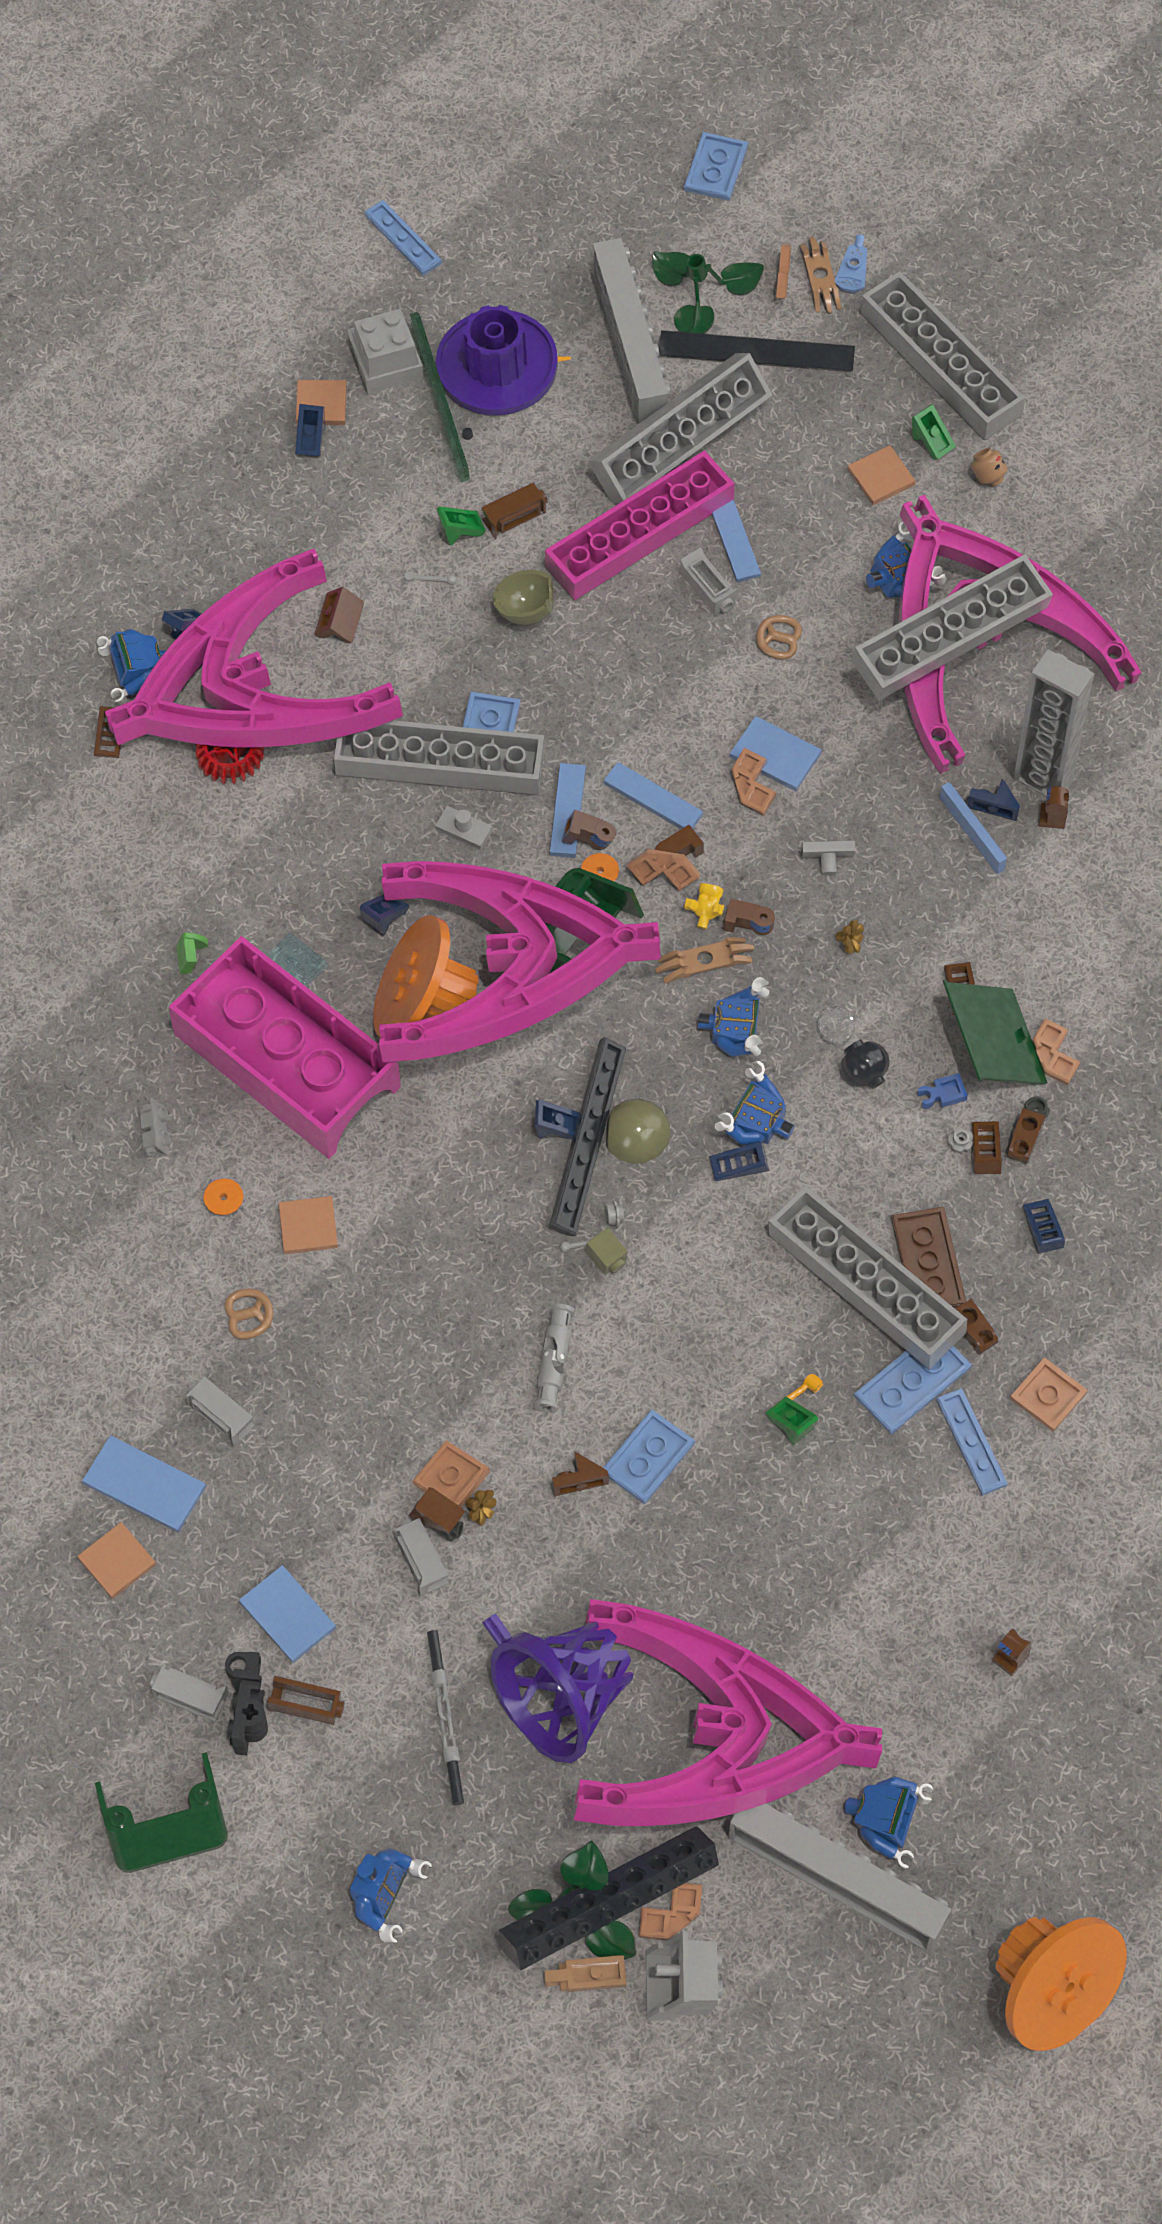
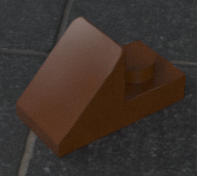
M574 1452L577 1472L564 1471L557 1474L556 1477H552V1487L555 1496L609 1484L608 1471L577 1452Z
M429 1487L416 1503L409 1517L413 1521L420 1518L424 1526L450 1533L465 1511L443 1494Z

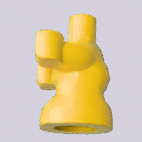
M700 883L697 901L686 898L684 908L692 910L699 917L697 928L707 930L709 920L722 915L724 905L719 904L724 889L721 887Z

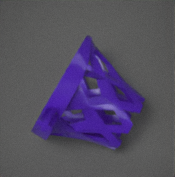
M497 1614L491 1615L482 1624L498 1645L493 1650L491 1656V1677L498 1699L505 1712L540 1753L555 1762L572 1763L578 1760L586 1752L587 1743L609 1705L633 1679L634 1673L630 1671L625 1673L631 1662L627 1650L611 1651L617 1636L610 1629L597 1630L599 1628L597 1622L588 1623L559 1635L540 1638L526 1632L516 1633L511 1636ZM604 1640L600 1650L582 1647L585 1641ZM551 1644H563L561 1647L549 1646ZM528 1658L536 1660L541 1665L535 1677L515 1674L514 1668ZM573 1661L577 1662L572 1671L570 1672ZM607 1661H619L612 1677L608 1678V1674L604 1672ZM518 1685L528 1687L523 1698H521ZM537 1688L556 1692L553 1711L533 1715L529 1712L526 1706ZM579 1690L586 1692V1693H585V1698H584V1700H583V1698H582V1696H581ZM574 1714L577 1729L562 1740L557 1739L562 1718ZM551 1720L549 1732L537 1721ZM577 1735L576 1743H566Z

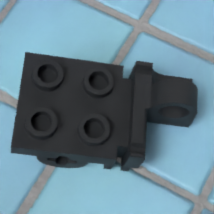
M234 1652L225 1661L226 1672L233 1679L236 1690L232 1698L234 1720H229L228 1737H230V1745L234 1746L237 1755L247 1756L249 1742L261 1741L268 1732V1724L263 1707L265 1690H261L262 1677L259 1675L261 1667L259 1652ZM240 1659L246 1662L244 1670L234 1669L232 1671L230 1668L235 1660Z

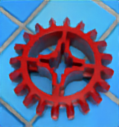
M196 744L195 755L199 768L203 769L206 777L211 775L214 782L221 777L223 784L227 782V778H231V782L235 785L237 777H240L245 782V774L247 773L253 777L255 774L254 769L260 770V762L264 759V747H227L228 749H226V746H216L211 751L213 745ZM249 750L248 754L242 760L239 761V758L242 755L246 754L245 751Z

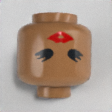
M985 448L973 456L974 460L971 463V468L980 484H990L992 487L1004 480L1003 476L1008 469L999 451Z

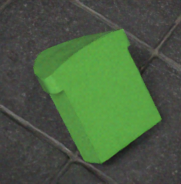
M183 933L176 946L180 974L192 972L197 962L195 949L208 947V939L195 933Z

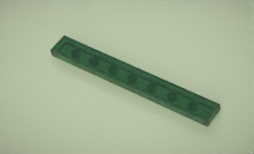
M418 312L411 313V327L460 481H469L468 464L420 314Z

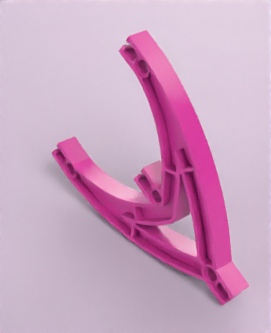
M925 494L918 497L916 506L913 507L915 512L920 511L921 518H917L910 507L913 506L911 501L904 503L899 516L914 539V544L908 560L901 591L899 623L928 608L930 582L937 555L965 564L988 575L1021 557L1023 554L982 534L941 521ZM923 528H928V529H930L932 532H931V533H926V532H924L922 529H923ZM1028 558L1053 596L1046 609L1026 620L1060 634L1081 648L1099 665L1115 692L1123 689L1126 681L1124 676L1121 677L1118 671L1119 668L1123 669L1130 678V684L1137 682L1142 672L1126 645L1111 626L1066 583ZM979 579L961 580L949 595ZM1003 632L993 637V642L1000 640ZM987 641L977 646L978 650L987 646ZM1108 654H1114L1118 659H1112ZM945 664L904 686L910 713L920 741L940 774L949 770L950 762L948 759L945 760L942 754L944 750L948 751L954 759L955 766L961 765L965 758L963 749L950 729L945 712L943 697ZM932 736H939L943 741H935Z
M314 548L267 568L214 603L184 630L163 654L133 701L105 711L109 729L114 734L117 745L146 734H151L177 741L226 747H271L323 741L372 729L400 718L403 714L400 699L397 695L394 696V689L390 682L364 693L348 697L331 699L292 698L259 690L271 685L268 669L265 663L262 664V658L258 651L238 659L253 631L275 608L293 595L327 582L324 565L321 560L318 561V555ZM203 663L202 687L205 699L217 709L173 703L183 686Z
M432 861L382 864V887L385 900L425 898L447 902L487 918L506 932V934L486 935V956L489 972H505L481 993L442 1014L416 1022L380 1025L381 1039H379L382 1061L419 1060L470 1049L516 1033L554 1015L594 990L627 962L661 959L658 922L623 924L597 906L565 890L507 871L468 864ZM544 922L576 936L590 946L572 960L550 973L557 959L555 939Z
M590 1599L585 1624L597 1622L599 1625L597 1630L610 1629L617 1636L614 1643L632 1647L669 1665L694 1683L714 1703V1705L698 1703L693 1722V1728H695L693 1743L718 1748L704 1759L681 1771L653 1780L613 1784L580 1779L575 1795V1821L613 1826H655L713 1819L752 1809L784 1797L814 1782L840 1764L877 1768L882 1753V1744H879L882 1739V1728L847 1724L805 1686L764 1658L718 1634L681 1619L633 1605ZM764 1707L777 1715L806 1740L776 1757L751 1766L764 1748L772 1725Z

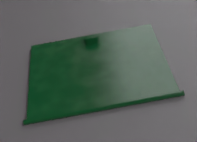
M943 980L979 1082L990 1080L1038 1085L1048 1083L1013 989L952 983Z

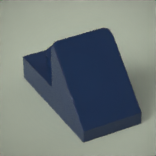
M299 404L295 454L321 456L323 431L326 429L324 406Z
M195 609L164 611L162 621L170 625V629H172L171 636L177 639L203 613Z
M1001 779L997 795L985 789L971 788L967 805L970 809L1017 821L1020 805L1004 779Z
M383 894L361 904L359 909L364 922L384 936L391 921L405 915L409 905L401 899L385 900Z
M540 1099L536 1100L535 1128L538 1137L542 1139L555 1134L573 1140L580 1112Z

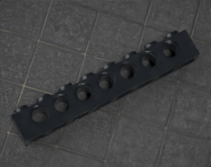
M698 1826L683 1832L611 1870L607 1884L602 1889L593 1891L586 1887L584 1889L577 1888L501 1928L499 1934L503 1952L520 1970L535 1964L717 1867L719 1862L715 1843Z

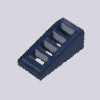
M760 1141L709 1156L715 1181L770 1171L765 1149ZM753 1154H757V1163H753ZM746 1156L748 1165L746 1166L742 1164L741 1157ZM732 1158L736 1160V1169H732L730 1161ZM719 1161H725L726 1172H722Z
M1049 1199L1023 1204L1025 1216L1038 1254L1064 1248L1065 1238ZM1042 1207L1046 1209V1211L1032 1214L1031 1211ZM1047 1216H1048V1218H1049V1220H1045V1221H1040V1222H1036V1221H1035V1219L1043 1218V1217H1047ZM1051 1225L1052 1227L1049 1229L1039 1231L1040 1227ZM1054 1233V1237L1046 1239L1042 1238V1236Z

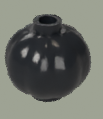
M860 1039L844 1050L846 1055L841 1060V1073L848 1083L857 1087L870 1085L874 1089L885 1082L883 1076L889 1068L890 1060L883 1046L873 1041L864 1043Z

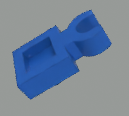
M959 1073L936 1079L933 1082V1088L922 1086L917 1091L918 1096H929V1099L922 1101V1108L924 1109L932 1107L937 1101L940 1102L941 1107L967 1101L968 1097Z

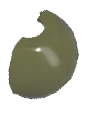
M537 570L515 572L505 577L496 586L493 593L494 606L503 618L513 624L522 626L537 624L545 619L553 608L554 591L552 577Z
M640 1098L629 1099L612 1108L608 1128V1151L616 1158L632 1164L647 1163L659 1156L668 1146L671 1137L670 1123L663 1110L653 1102Z

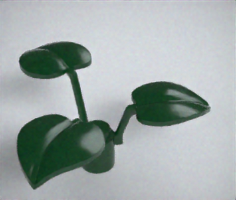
M654 251L652 258L654 273L662 284L676 286L681 283L683 277L690 278L694 282L695 306H682L676 311L674 316V324L677 330L681 332L706 333L714 323L715 315L712 307L700 306L699 282L706 279L708 272L721 285H726L730 293L744 295L756 288L764 271V265L760 263H735L728 265L722 270L721 277L723 279H721L711 268V264H706L705 258L701 254L689 256L682 252Z
M593 1841L588 1842L563 1859L560 1872L564 1880L569 1884L565 1885L564 1891L558 1898L577 1888L584 1889L586 1887L589 1890L597 1891L607 1884L609 1878L608 1867L602 1853ZM542 1889L527 1890L510 1902L508 1906L509 1914L516 1920H519L551 1903L552 1896L548 1891ZM613 1921L586 1937L588 1948L597 1957L624 1956V1960L637 1954L635 1937L632 1931L620 1921Z

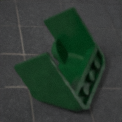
M581 868L571 869L564 874L555 886L586 900L614 918L620 911L638 918L644 916L632 888ZM544 922L555 939L557 959L550 971L552 973L572 960L565 954L578 938Z
M207 1752L202 1753L208 1781L198 1783L191 1788L189 1792L191 1808L135 1823L133 1815L127 1807L117 1805L108 1808L101 1782L95 1783L114 1860L121 1871L126 1873L140 1871L216 1850L226 1843L228 1831Z

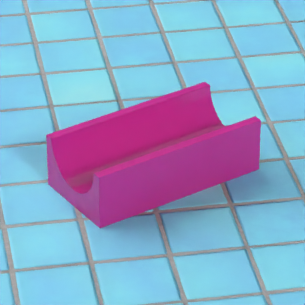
M242 936L169 1006L175 1036L328 1159L337 1152V1145L343 1131L367 1101L384 1090H389L394 1094L401 1087L398 1061L383 1062L378 1043Z

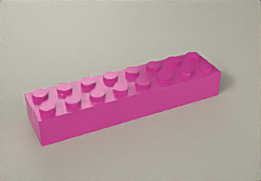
M704 450L545 550V567L568 594L576 600L712 515V512L734 500L735 483Z

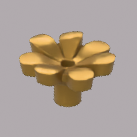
M852 920L848 926L843 927L842 931L837 932L836 939L843 942L846 953L852 954L853 951L859 953L861 949L859 943L862 942L864 937L861 934L864 931V926L861 923L858 924V920Z
M477 1490L474 1493V1498L469 1497L466 1501V1507L472 1509L468 1514L469 1519L477 1521L481 1526L485 1524L486 1518L491 1519L494 1514L491 1508L496 1506L497 1500L492 1498L494 1496L493 1490Z

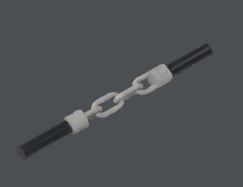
M431 1630L427 1632L433 1670L431 1673L432 1684L436 1691L438 1714L441 1718L444 1763L447 1764L453 1805L464 1804L458 1765L460 1757L453 1735L450 1701L447 1697V1673L443 1667L438 1631ZM439 1688H443V1694H440ZM442 1702L446 1703L447 1713L444 1714L442 1713ZM445 1721H448L449 1732H446ZM451 1739L452 1746L448 1747L447 1740Z

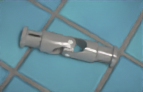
M559 1303L551 1305V1323L546 1330L537 1387L539 1388L538 1398L534 1402L535 1410L547 1413L557 1412L558 1391L562 1388L566 1356L571 1336L569 1325L571 1317L574 1315L573 1307Z

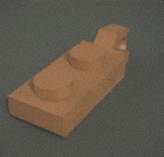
M624 1956L566 1960L565 1963L558 1964L559 1970L544 1971L545 1987L560 1985L561 1991L574 1992L627 1986Z

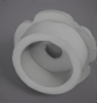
M956 1128L953 1130V1133L949 1134L948 1143L957 1152L968 1151L973 1147V1134L969 1130H964V1128Z
M615 1200L611 1204H605L604 1211L607 1225H616L618 1227L620 1221H624L623 1206H617Z

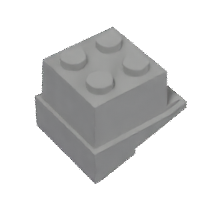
M401 309L354 321V328L347 329L368 394L423 379V365Z
M683 1931L663 1943L658 1942L646 1949L647 2020H675L677 2016L702 2015L712 2012L713 2008L718 2005V1998L722 1999L723 1983L722 1980H718V1969L722 1968V1952L717 1951V1942L688 1940V1932Z

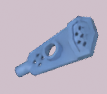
M856 235L855 244L848 246L836 275L835 284L841 291L855 293L865 288L867 248L863 246V235ZM857 261L859 264L853 266L850 264V262Z

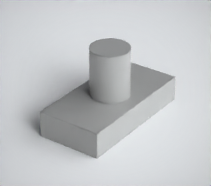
M447 806L436 823L435 830L481 850L493 831V826L471 817L470 812L467 810L458 811Z
M855 841L803 842L801 848L802 858L821 857V874L835 875L837 874L836 857H854Z

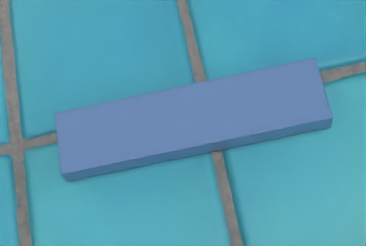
M384 200L364 212V216L422 276L442 264V260Z
M732 500L712 512V516L736 582L761 577V572L735 502Z
M619 762L604 779V785L679 829L690 825L693 829L703 816L702 810Z
M560 763L550 856L576 858L578 840H575L573 844L563 842L562 839L568 817L574 810L581 812L586 765Z
M948 782L941 786L940 799L996 874L1004 871L1007 857L952 784Z
M961 1388L937 1397L936 1401L981 1495L983 1496L1006 1487L1008 1483L963 1389Z

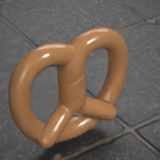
M784 615L770 616L764 619L757 629L756 640L758 648L768 656L776 659L786 660L792 658L797 651L796 641H798L802 634V627L792 617ZM772 624H789L794 628V634L790 635L776 631ZM767 629L768 635L764 638V633ZM775 640L789 644L790 648L787 652H779L770 648L768 644Z
M241 1289L231 1293L225 1301V1311L230 1317L229 1330L235 1338L242 1340L252 1339L271 1327L273 1307L270 1299L263 1292L256 1289ZM239 1298H257L253 1307L238 1311L233 1309L234 1301ZM262 1305L264 1306V1309H265V1316H264V1314L260 1311L261 1308H262ZM256 1317L261 1322L257 1328L250 1331H240L237 1328V1322Z

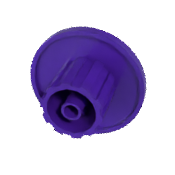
M503 305L480 307L479 311L471 313L453 325L442 338L436 354L438 380L444 392L455 403L467 410L485 415L515 413L535 404L551 388L558 370L556 345L547 329L534 318L509 310L507 306Z

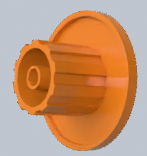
M433 915L423 916L406 931L395 947L383 972L374 1003L373 1024L375 1032L379 1037H381L380 1025L421 1021L449 1011L476 996L477 984L479 983L476 970L448 958L450 932L444 920Z
M1033 1917L1027 1919L1024 1924L1017 1925L1010 1932L1007 1940L1002 1943L998 1951L999 1958L996 1962V1970L1001 1974L1000 1977L1011 1986L1005 2007V2019L1008 2030L1022 2045L1036 2051L1055 2049L1076 2038L1101 2016L1119 1988L1127 1960L1126 1944L1120 1932L1107 1921L1096 1917L1077 1919L1060 1928H1057L1044 1917L1042 1919Z

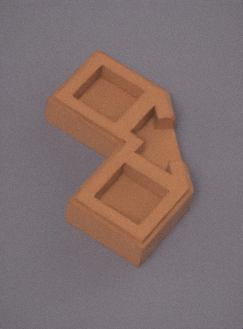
M782 243L776 298L785 299L787 295L791 257L790 243Z
M743 748L732 767L741 804L765 815L777 795L775 791L756 782L767 763V759Z
M647 849L627 864L628 869L642 885H645L663 872L678 891L700 876V873L684 854Z
M1044 1019L1033 1038V1045L1044 1074L1068 1085L1077 1071L1080 1062L1058 1051L1068 1034V1029Z
M685 1883L673 1889L671 1910L642 1907L639 1938L667 1941L700 1915L702 1885Z

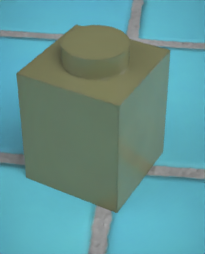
M608 1227L586 1243L585 1252L605 1275L610 1271L616 1273L625 1266L628 1251Z

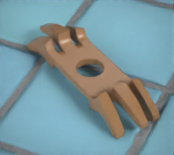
M812 236L809 237L812 257H809V250L805 244H801L799 247L806 264L815 311L820 312L819 294H822L827 313H832L830 292L833 294L837 309H841V302L829 260L828 247L824 241H820L823 255H820L818 243ZM817 269H823L827 272V276L820 279L815 277L813 273Z
M730 937L718 943L689 950H675L657 960L658 964H663L655 968L656 973H661L679 968L663 979L666 984L679 978L690 977L696 973L725 966L728 968L737 964L752 963L751 957L735 954L753 951L754 946L743 944L746 943L745 938ZM701 953H709L713 960L705 965L701 964L697 957Z

